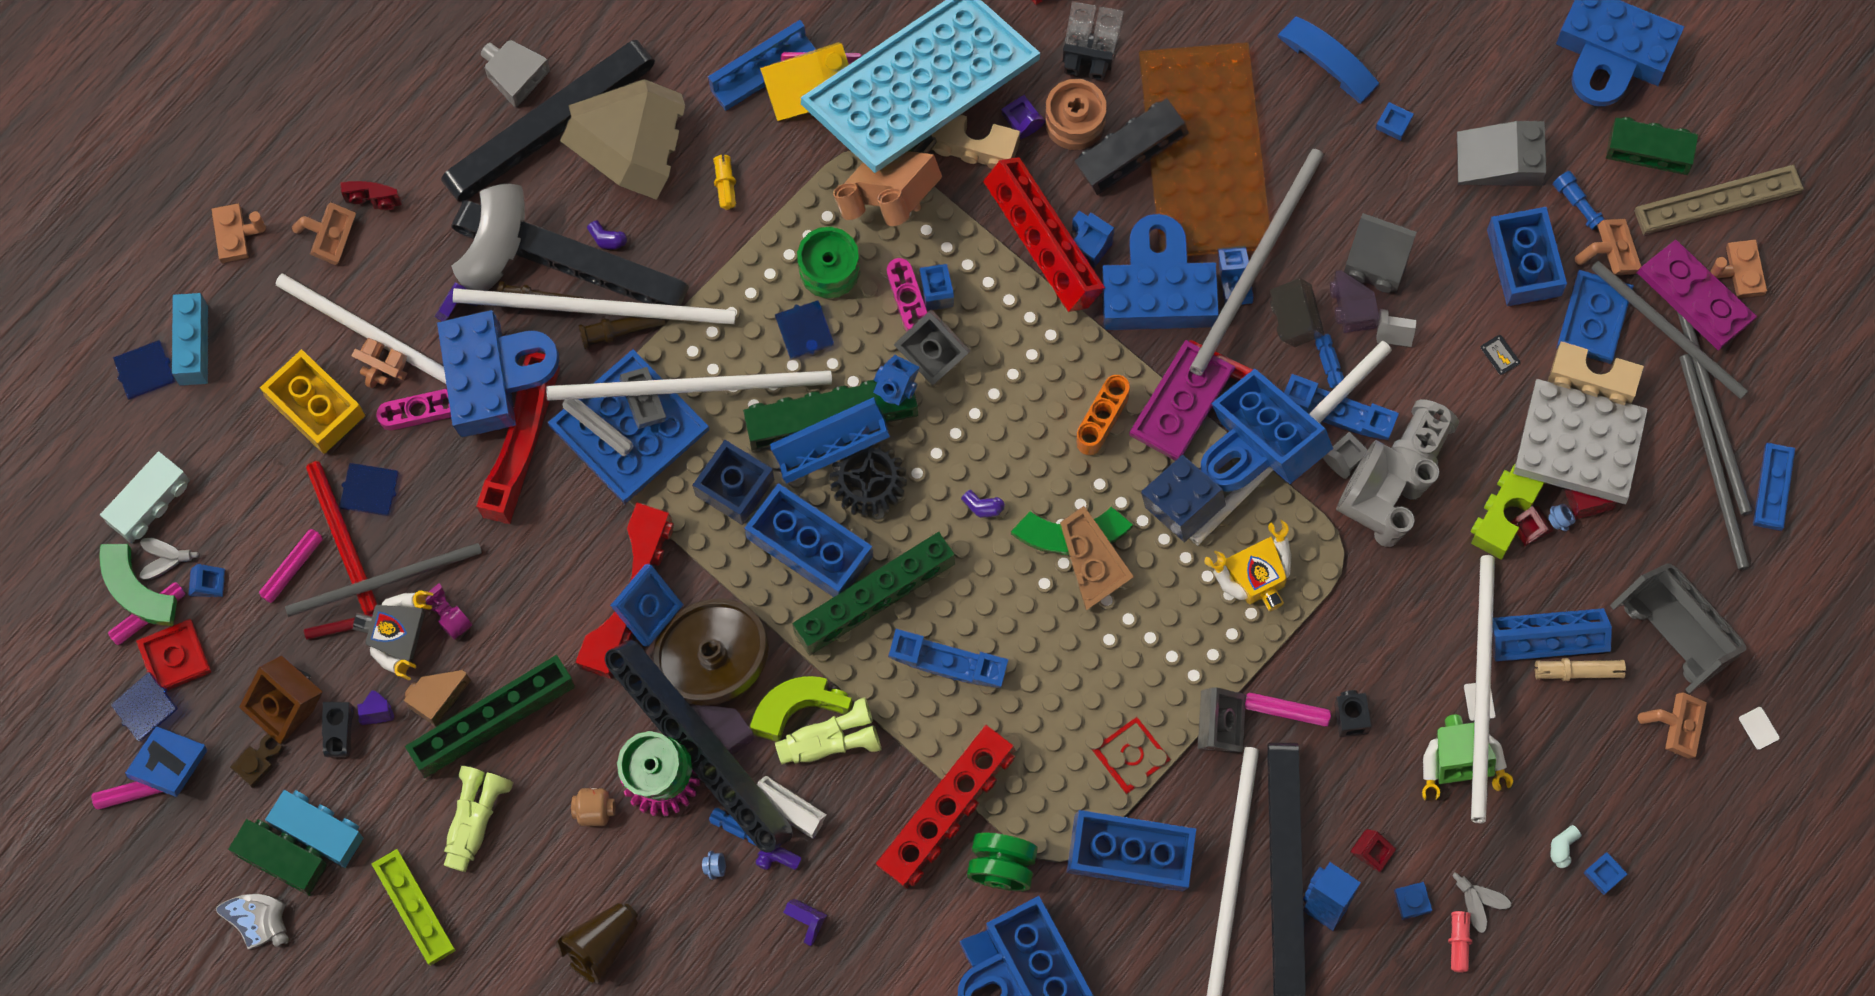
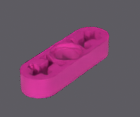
M896 258L887 266V278L907 332L914 325L911 324V311L916 310V316L919 320L927 313L911 264L903 258ZM899 267L904 271L905 283L902 285L900 284L898 274H895V269ZM905 291H911L916 295V299L914 302L906 304L900 300L901 294Z
M447 389L385 402L377 410V419L384 429L396 430L451 417L450 405L447 409H444L441 405L443 404V399L448 398ZM429 401H432V402H433V404H434L433 407H434V409H435L436 412H433V413H432V409H431V406H430V404H429ZM417 403L424 404L426 406L424 414L413 416L410 413L413 405ZM402 407H404L405 413L408 417L406 419H404L403 415L401 414L403 413L401 410ZM388 411H393L394 414H397L393 416V421H388L385 418L388 415Z

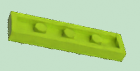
M396 849L372 863L374 870L428 965L431 966L455 952V948L399 850Z

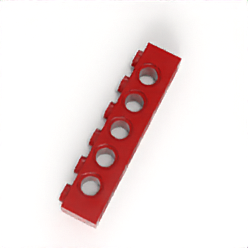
M1020 157L999 160L983 181L1067 311L1072 312L1089 308L1105 289L1104 285Z
M985 725L876 862L878 868L905 889L910 884L915 886L924 874L922 869L928 861L933 863L942 852L941 844L946 838L951 840L959 831L961 826L958 823L965 814L969 817L979 805V802L976 801L983 791L988 793L997 782L995 776L1001 768L1006 770L1012 764L1016 757L1013 755L1016 751L1014 746L988 725ZM982 756H990L993 759L992 765L987 769H981L977 766V761ZM964 779H972L975 783L974 788L969 792L959 790V784ZM945 802L956 804V810L952 815L946 816L941 814V806ZM927 825H935L938 828L937 835L934 838L926 839L922 836V831ZM909 848L919 850V857L914 862L904 860V854Z

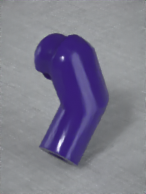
M598 220L591 222L587 226V230L602 249H619L627 242L624 232L605 231Z
M971 489L961 497V500L970 510L980 518L998 516L1005 508L1004 501L1001 498L995 497L981 500Z

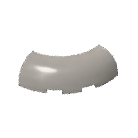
M502 184L480 191L481 218L477 234L462 258L451 265L456 278L466 289L488 291L503 276L501 271L508 260H513L521 240L518 237L520 221L525 219L524 194L520 185Z

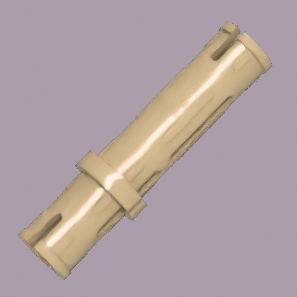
M1562 658L1561 661L1537 660L1535 662V667H1538L1535 668L1536 679L1561 678L1563 681H1570V678L1624 679L1626 674L1622 672V670L1626 671L1624 660L1570 661L1569 658Z

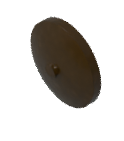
M708 599L684 608L671 619L657 638L653 660L689 704L715 705L737 697L756 681L767 661L769 651L768 637L762 622L749 607L729 599Z

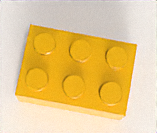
M302 349L260 387L266 399L323 454L365 417L360 405Z

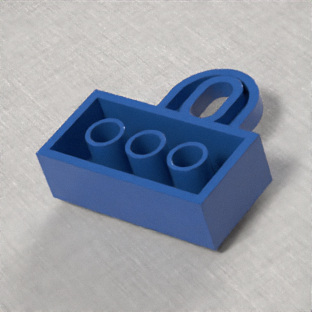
M1574 0L1556 45L1580 54L1572 73V86L1577 96L1590 105L1608 106L1617 102L1624 95L1632 76L1659 86L1684 26L1620 0ZM1598 69L1606 70L1610 76L1606 87L1601 91H1596L1590 86V80Z
M1153 214L1140 219L1134 225L1130 234V265L1103 266L1102 284L1105 287L1102 291L1104 329L1134 330L1213 327L1218 318L1216 263H1187L1185 232L1182 226L1172 217ZM1153 229H1161L1165 233L1166 249L1161 253H1155L1150 248L1149 233Z
M492 310L437 323L452 425L461 438L515 426L516 420L511 393L543 385L554 376L558 369L559 352L553 341L546 334L538 331H524L502 337L501 324ZM535 352H545L546 354L544 360L540 363L527 366L518 365V360L523 355Z
M1253 369L1212 403L1220 424L1229 432L1205 452L1201 460V471L1221 487L1224 492L1243 488L1268 467H1271L1285 481L1291 484L1334 448L1326 429L1259 371ZM1236 457L1241 458V460L1227 472L1223 474L1217 473V471L1231 459Z
M1040 896L986 923V931L999 954L969 969L963 975L958 986V996H972L975 991L989 984L1000 986L1002 990L1000 996H1093Z

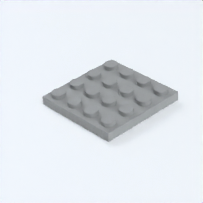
M1536 379L1513 474L1626 504L1629 498L1647 408L1629 403L1621 405L1611 402L1607 397L1591 396L1582 393L1581 390L1568 389L1554 385L1551 382Z

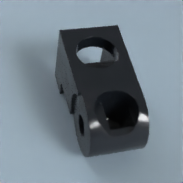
M323 702L322 737L324 757H349L351 727L352 718L354 717V706L350 702Z

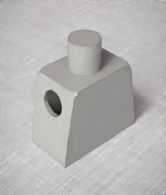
M512 40L507 41L501 49L492 43H488L481 51V56L489 61L484 67L488 79L515 108L550 72L548 61L545 57Z

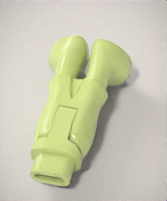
M866 698L855 701L853 709L845 715L837 718L833 716L825 722L802 727L791 735H786L787 739L775 742L781 764L792 761L795 764H798L799 761L812 762L834 753H846V750L864 747L870 752L880 751L881 744L874 725L844 736L843 730L873 722Z
M461 766L459 778L463 782L460 800H457L456 814L447 835V847L444 850L447 856L444 866L466 872L469 861H474V856L481 847L488 820L493 814L492 807L499 794L510 792L513 782L487 772L485 774L481 770ZM484 781L479 803L474 802L478 788Z

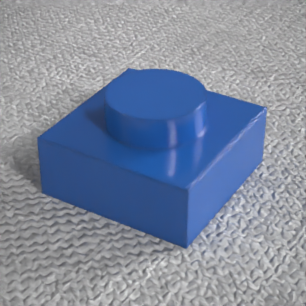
M1389 102L1376 125V129L1401 141L1414 114Z
M1606 852L1584 872V875L1605 895L1627 873Z
M1424 882L1394 890L1402 920L1432 912Z

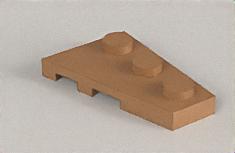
M1085 506L1060 522L1085 609L1088 610L1134 576Z

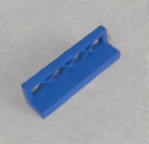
M801 20L795 22L708 76L710 90L725 111L766 86L760 68L780 62L782 53H807L816 50L806 36L804 24Z
M873 397L770 444L780 465L782 478L787 484L890 437L885 417ZM878 428L881 429V430H879V431H877V432H875V433L869 435V433H870L871 431H874V430H876V429H878ZM852 441L850 444L843 447L845 443ZM826 452L824 456L817 458L819 455ZM799 465V467L789 471L790 468Z
M1604 608L1493 618V657L1495 661L1611 652L1612 627ZM1597 619L1600 620V622H1589V621H1587V620H1597ZM1566 622L1569 624L1561 625L1559 623ZM1529 625H1539L1541 627H1531ZM1503 627L1512 628L1507 630H1499V628Z

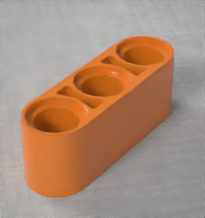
M1112 375L1108 377L1080 424L1076 443L1081 453L1094 455L1101 449L1124 409L1130 390L1129 382L1124 376ZM1117 387L1123 390V394L1113 395L1109 390ZM1106 411L1110 414V417L1100 419L1096 416V413ZM1087 434L1094 435L1097 438V440L1092 443L1085 442L1082 438Z

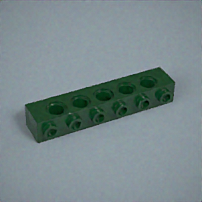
M938 531L793 622L794 634L808 655L814 654L954 566V552Z

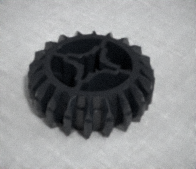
M882 443L878 449H875L873 444L868 448L840 459V462H834L832 468L835 472H831L829 475L830 480L834 481L830 484L831 491L836 492L834 499L842 501L841 507L844 510L852 506L851 514L853 515L862 510L864 518L868 516V511H873L875 517L879 516L880 508L888 513L890 511L888 503L897 506L898 499L896 496L903 497L904 490L901 487L907 485V479L903 477L906 475V468L900 467L902 459L900 457L894 458L895 451L893 449L885 453V445ZM874 461L885 466L891 475H885V472L875 469ZM860 462H864V465L861 468L856 470L851 469L854 465ZM870 469L872 478L870 479V483H868V489L866 490V483L864 482V480H866V477L868 476V471ZM845 483L852 484V487L861 489L862 497L853 494ZM888 487L882 494L872 497L876 490Z

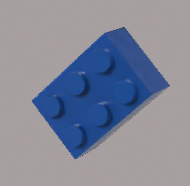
M1547 207L1491 217L1487 232L1507 306L1562 296L1567 282Z

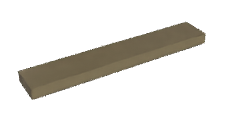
M1790 165L1637 206L1634 212L1643 235L1796 195L1802 193L1803 186L1795 166Z

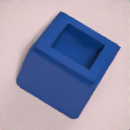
M202 564L195 565L190 573L188 595L195 597H222L225 569Z
M987 931L959 941L971 968L998 954Z

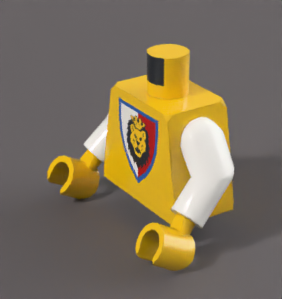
M1281 520L1282 529L1279 532H1275L1272 523L1268 525L1270 533L1276 537L1274 540L1272 537H1269L1228 558H1225L1223 553L1214 551L1217 555V562L1214 564L1209 557H1205V564L1215 569L1213 573L1224 592L1239 600H1245L1248 604L1262 599L1269 611L1276 610L1284 604L1278 590L1285 587L1286 578L1290 575L1291 551L1288 538L1285 537L1288 534L1289 528L1283 520Z

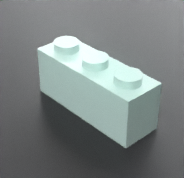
M158 451L105 508L100 516L110 527L132 544L136 539H140L145 535L148 525L155 518H159L165 513L171 500L174 497L180 496L185 491L190 480L180 468Z

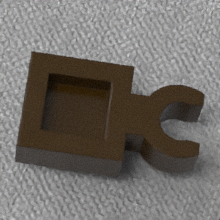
M269 734L261 739L260 748L257 751L249 746L230 766L252 788L273 768L268 760L278 757L284 750L280 744L272 750L267 748L268 744L273 740Z

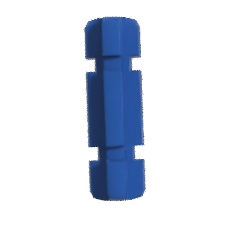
M1323 334L1316 337L1315 343L1320 351L1319 355L1325 374L1328 375L1329 386L1335 388L1344 379L1342 372H1339L1341 367L1335 349L1332 347L1331 336Z
M715 808L709 818L711 824L717 827L723 826V830L743 840L747 838L749 843L755 845L730 814L728 816L725 811L719 808Z

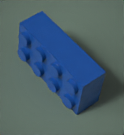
M779 483L744 528L746 538L832 597L851 587L873 558V548L870 544Z
M1078 810L1074 816L1067 873L1183 892L1189 888L1196 829Z

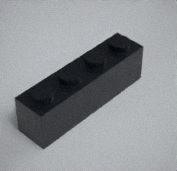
M1166 98L1162 102L1159 101L1151 105L1148 111L1140 117L1130 119L1125 124V127L1116 133H1110L1105 136L1102 142L1094 148L1084 150L1079 155V158L1074 161L1096 195H1099L1189 134V131L1183 119Z

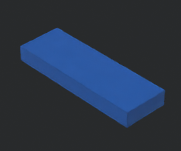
M1766 443L1753 526L1779 531L1783 530L1795 448Z

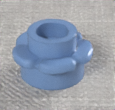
M1565 504L1550 508L1549 521L1555 529L1561 528L1563 531H1568L1569 526L1575 523V517L1571 509Z
M709 851L708 857H704L702 860L703 873L708 875L711 880L723 877L725 874L726 864L722 853Z

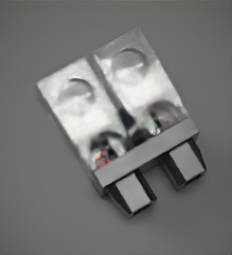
M1072 1L1063 48L1065 74L1079 75L1080 66L1084 65L1091 67L1090 78L1099 81L1104 80L1107 71H1111L1123 25L1124 11L1100 7L1095 31L1092 34L1096 19V6Z

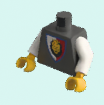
M431 592L403 593L385 599L382 605L375 606L373 616L357 613L354 619L353 630L368 633L365 644L370 646L371 656L384 669L396 673L397 676L406 680H411L406 675L407 669L409 667L416 669V665L412 662L426 613L424 609H432L431 605H426L425 603L427 596H433Z

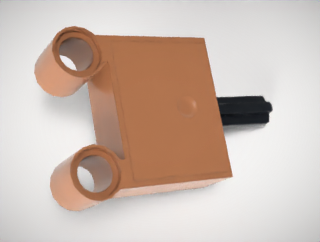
M932 135L928 136L911 148L910 151L905 152L876 173L865 163H862L844 184L838 186L833 191V196L842 218L845 220L857 219L865 213V205L879 206L886 224L897 226L908 220L912 210L915 212L920 211V201L942 178L934 154H928L937 143L936 138L932 137Z

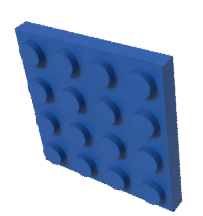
M632 349L594 383L620 382V374L648 367L652 380L663 379ZM677 393L658 394L666 415L665 422L640 429L636 425L626 396L579 399L633 443V449L626 456L618 453L565 409L548 422L553 431L624 504L710 430L709 426Z

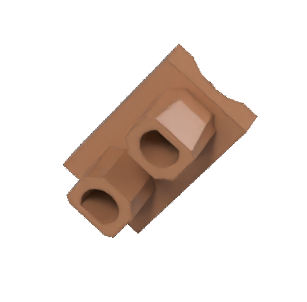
M368 338L361 350H354L352 357L372 366L371 369L363 366L360 374L366 377L365 385L374 388L377 383L384 386L387 384L388 378L382 375L383 372L404 380L407 372L403 371L407 355L391 349L384 362L378 358L385 345Z

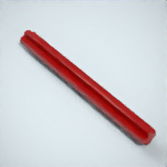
M319 461L309 463L306 466V470L351 583L354 584L366 580L367 577L323 467ZM372 590L358 594L357 598L364 614H372L377 605Z

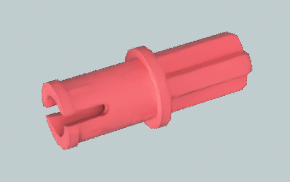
M1456 911L1451 913L1452 933L1451 938L1448 940L1452 944L1451 969L1454 972L1463 973L1469 970V945L1472 944V939H1470L1471 913Z

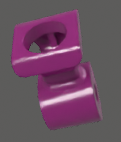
M440 583L428 591L433 593V596H427L425 603L432 606L430 611H434L440 616L439 625L452 639H457L472 626V623L457 606L452 608L445 600V592Z

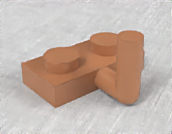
M330 202L327 205L321 222L302 216L293 224L292 230L296 234H300L305 229L316 232L317 235L310 255L336 265L339 263L356 213Z
M239 203L213 208L212 216L220 262L225 263L249 258L246 236L263 233L266 230V225L260 214L256 211L252 212L249 215L251 224L244 225Z
M1626 219L1601 221L1597 226L1603 242H1594L1575 256V262L1578 265H1583L1596 254L1607 253L1613 274L1615 275L1637 274L1641 267Z
M1756 240L1728 243L1726 250L1730 266H1726L1727 260L1724 257H1719L1710 272L1716 278L1732 277L1738 299L1765 295L1767 289Z
M1686 693L1676 694L1673 713L1663 709L1642 712L1638 715V721L1641 724L1661 721L1670 725L1665 749L1688 759L1695 758L1707 702Z

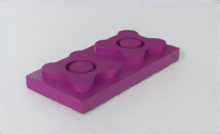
M1676 239L1640 267L1637 272L1717 350H1720L1757 317Z
M1187 340L1181 346L1129 432V436L1175 461L1186 452L1213 407L1212 403L1219 397L1235 370V366L1213 355L1202 375L1192 373L1190 366L1197 356L1200 347Z

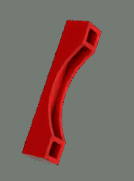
M537 352L527 354L522 366L540 363L544 360L546 354ZM559 366L554 376L543 385L517 391L514 405L516 425L508 429L501 452L490 474L484 481L476 506L483 518L510 524L550 400H547V386H555L560 371Z
M638 502L627 526L633 553L630 581L645 564H651L653 567L660 565L664 555V550L661 549L664 540L670 539L674 529V523H671L672 518L668 512ZM616 612L599 628L585 636L575 662L580 669L612 679L613 674L605 664V654L610 649L632 640L633 637L631 630Z

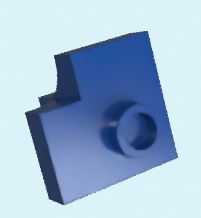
M1078 211L1072 223V230L1077 234L1074 241L1094 269L1113 244L1114 227L1093 213L1087 216Z

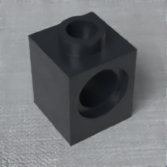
M1356 690L1340 693L1341 696H1337L1334 703L1339 737L1369 734L1371 722L1366 693L1358 694ZM1354 707L1359 711L1360 716L1351 718L1346 715L1344 709Z

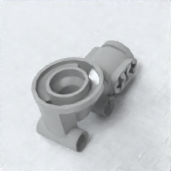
M1422 399L1415 402L1411 411L1413 417L1401 440L1395 441L1392 448L1377 440L1371 444L1350 478L1336 507V510L1373 530L1375 539L1381 546H1394L1413 527L1414 516L1412 512L1404 507L1395 508L1393 506L1400 494L1408 499H1417L1436 481L1439 476L1437 456L1448 435L1454 433L1458 427L1459 420L1451 410L1436 402ZM1436 413L1441 415L1439 420L1433 417Z

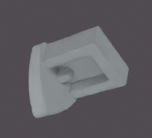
M1380 309L1377 343L1384 341L1387 344L1412 347L1416 320L1388 316V310Z
M1348 432L1323 459L1339 476L1346 479L1350 475V471L1360 463L1367 449Z

